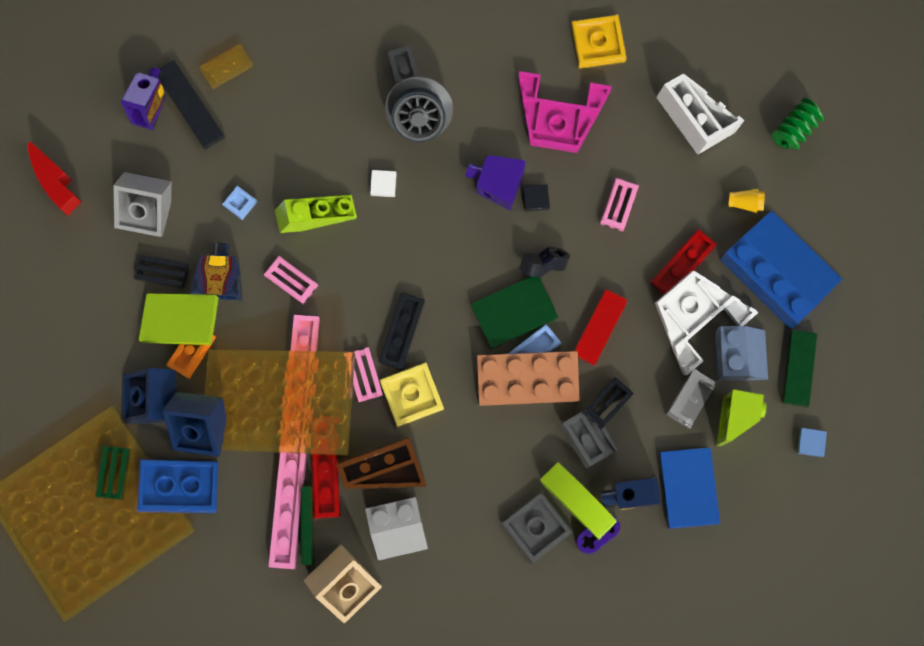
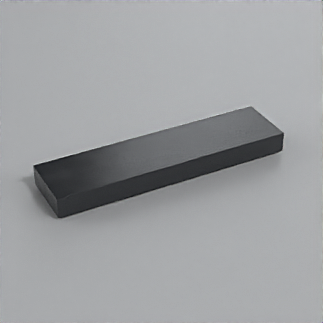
M175 60L159 68L164 73L161 80L162 86L203 148L206 150L224 139V134Z

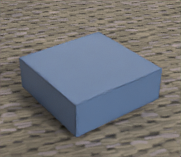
M800 428L797 454L824 457L827 432Z

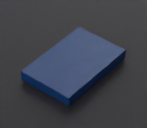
M711 448L660 452L668 529L720 524Z
M140 459L137 512L216 513L218 461Z

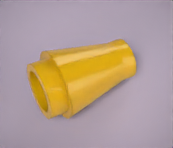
M758 188L730 192L729 207L755 213L763 211L765 191H759Z

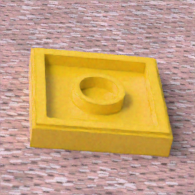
M618 15L571 22L579 68L626 62L627 58Z

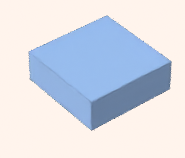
M236 186L222 205L243 220L257 203V200L239 186Z

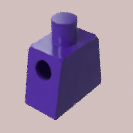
M487 155L483 167L469 163L465 177L478 181L476 186L477 194L511 210L525 170L526 161Z

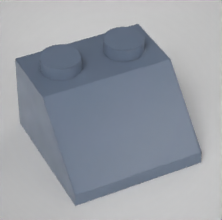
M720 326L715 331L717 381L768 380L765 330L748 326Z

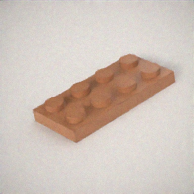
M578 351L477 355L479 406L580 401Z

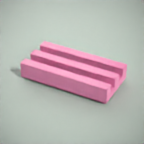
M618 178L615 179L600 222L601 225H608L610 228L624 231L639 185ZM618 185H621L623 188L612 220L607 219ZM630 188L632 192L621 223L616 222L627 189Z
M280 256L275 259L264 273L267 279L303 305L306 299L312 295V291L318 287L316 282ZM279 264L283 265L310 286L305 288L277 266ZM273 271L302 291L303 295L300 296L273 276Z
M369 347L361 351H354L351 354H345L358 402L383 396ZM364 355L367 357L376 388L374 393L371 392L361 358ZM354 358L357 359L360 373L367 395L362 396L355 368L352 362V359Z

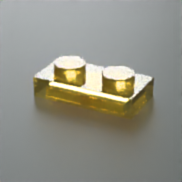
M238 44L201 65L199 68L213 90L253 67V63L242 45Z

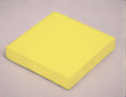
M426 362L380 379L397 427L444 410Z

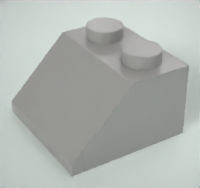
M124 172L114 184V228L162 237L171 206L172 181Z
M416 497L365 509L378 561L428 549Z

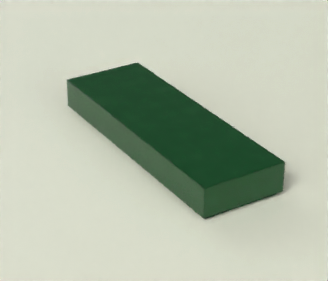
M792 330L790 332L782 404L809 407L817 333Z
M303 486L301 488L302 565H314L313 487Z

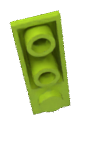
M352 195L283 200L275 209L279 233L306 231L357 218Z

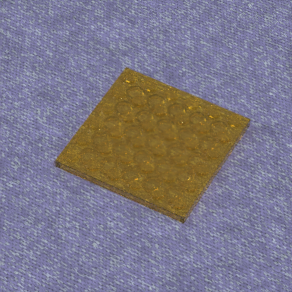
M114 406L109 407L0 482V522L63 622H67L197 531L185 513L137 512L140 459H150ZM103 446L131 449L123 500L95 497ZM110 452L104 493L107 491L112 452ZM122 453L118 455L113 494L117 493Z

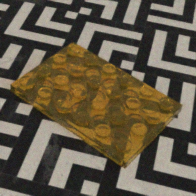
M209 349L205 395L222 397L227 415L221 451L348 455L355 353Z

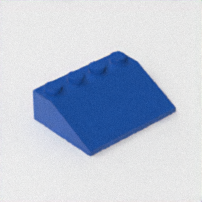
M773 211L768 213L720 259L790 330L803 320L842 280Z

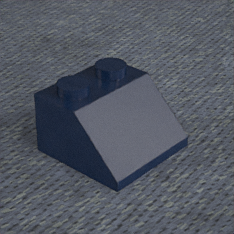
M146 368L123 374L122 424L164 423L165 419L162 410L175 395L177 388L176 370Z
M176 392L162 410L173 450L219 456L221 454L227 421L222 397Z

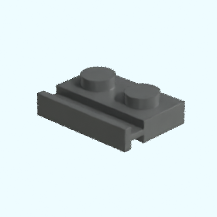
M581 412L563 422L560 427L587 469L617 451L618 448L605 427L600 430L596 422L593 423L588 415L585 416Z

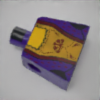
M151 67L147 75L135 74L121 101L131 124L154 130L166 95L161 84L164 75L161 70Z

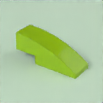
M559 462L540 479L543 486L597 539H600L617 522L596 498Z

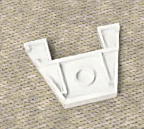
M691 271L655 302L683 375H688L703 362V359L689 344L688 340L724 309L737 326H744L758 313L755 309L748 307L735 296H731L721 290L719 286L695 271Z

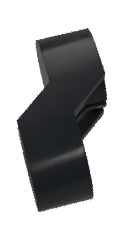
M550 246L538 254L525 253L519 270L528 276L539 278L551 270L564 271L570 259V254L561 248Z

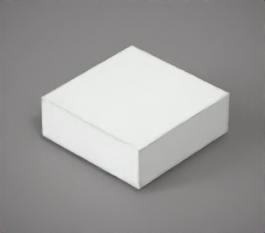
M372 170L371 196L395 197L396 171Z

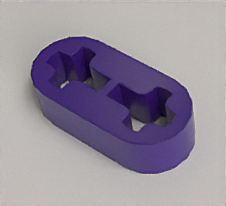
M613 516L617 521L612 527L614 532L610 533L607 531L600 539H595L592 542L594 546L592 549L589 547L583 548L581 545L584 542L583 536L587 538L593 536L586 528L577 536V548L585 554L596 552L619 533L620 523L618 519Z

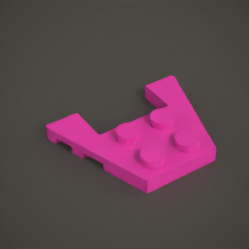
M519 71V84L530 146L578 153L606 102L612 86L590 83L587 105L570 104L537 98L541 75Z

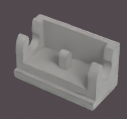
M694 369L690 372L666 415L690 429L714 389L715 382Z

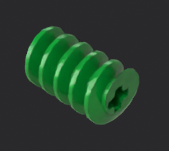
M804 97L796 105L795 109L789 113V116L784 118L783 123L779 124L777 129L771 133V137L775 144L783 149L788 150L791 148L798 150L800 148L798 142L804 143L806 141L805 136H811V129H817V122H823L824 116L812 100Z

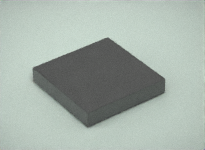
M542 492L538 493L501 522L532 564L572 533V530Z

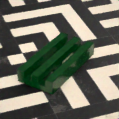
M103 446L95 497L123 500L131 449ZM110 452H112L107 491L104 493ZM122 453L117 493L113 494L118 455Z

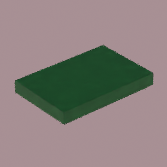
M531 276L470 304L491 349L559 318L539 277Z

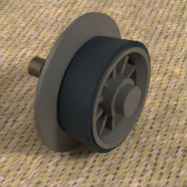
M413 76L401 80L390 90L385 103V113L390 126L400 136L412 142H426L435 138L447 128L453 114V103L449 92L438 81L424 76Z

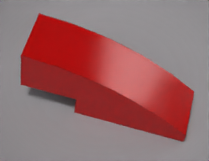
M30 141L27 144L36 177L49 198L68 216L81 203L65 187L71 179Z

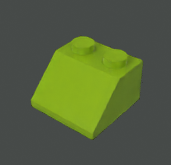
M732 390L723 396L716 446H723L758 423L761 418H764L767 404L763 402L764 395Z

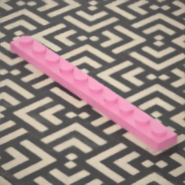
M294 315L269 567L296 569L301 519V488L304 486L320 323V318L317 316Z

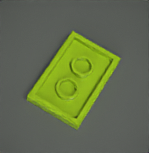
M146 294L139 341L141 343L212 345L219 297L216 295Z

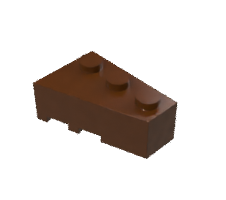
M410 437L342 460L336 464L345 489L427 487Z

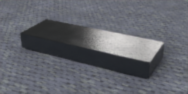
M401 292L379 359L380 364L403 371L425 299Z

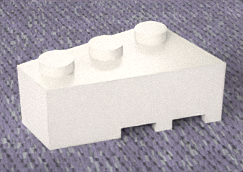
M683 73L664 84L656 98L695 152L700 154L734 134L745 120L740 116L735 117L725 109L726 106L722 102L718 104L707 95L708 92Z

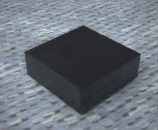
M548 184L523 186L525 212L550 210Z

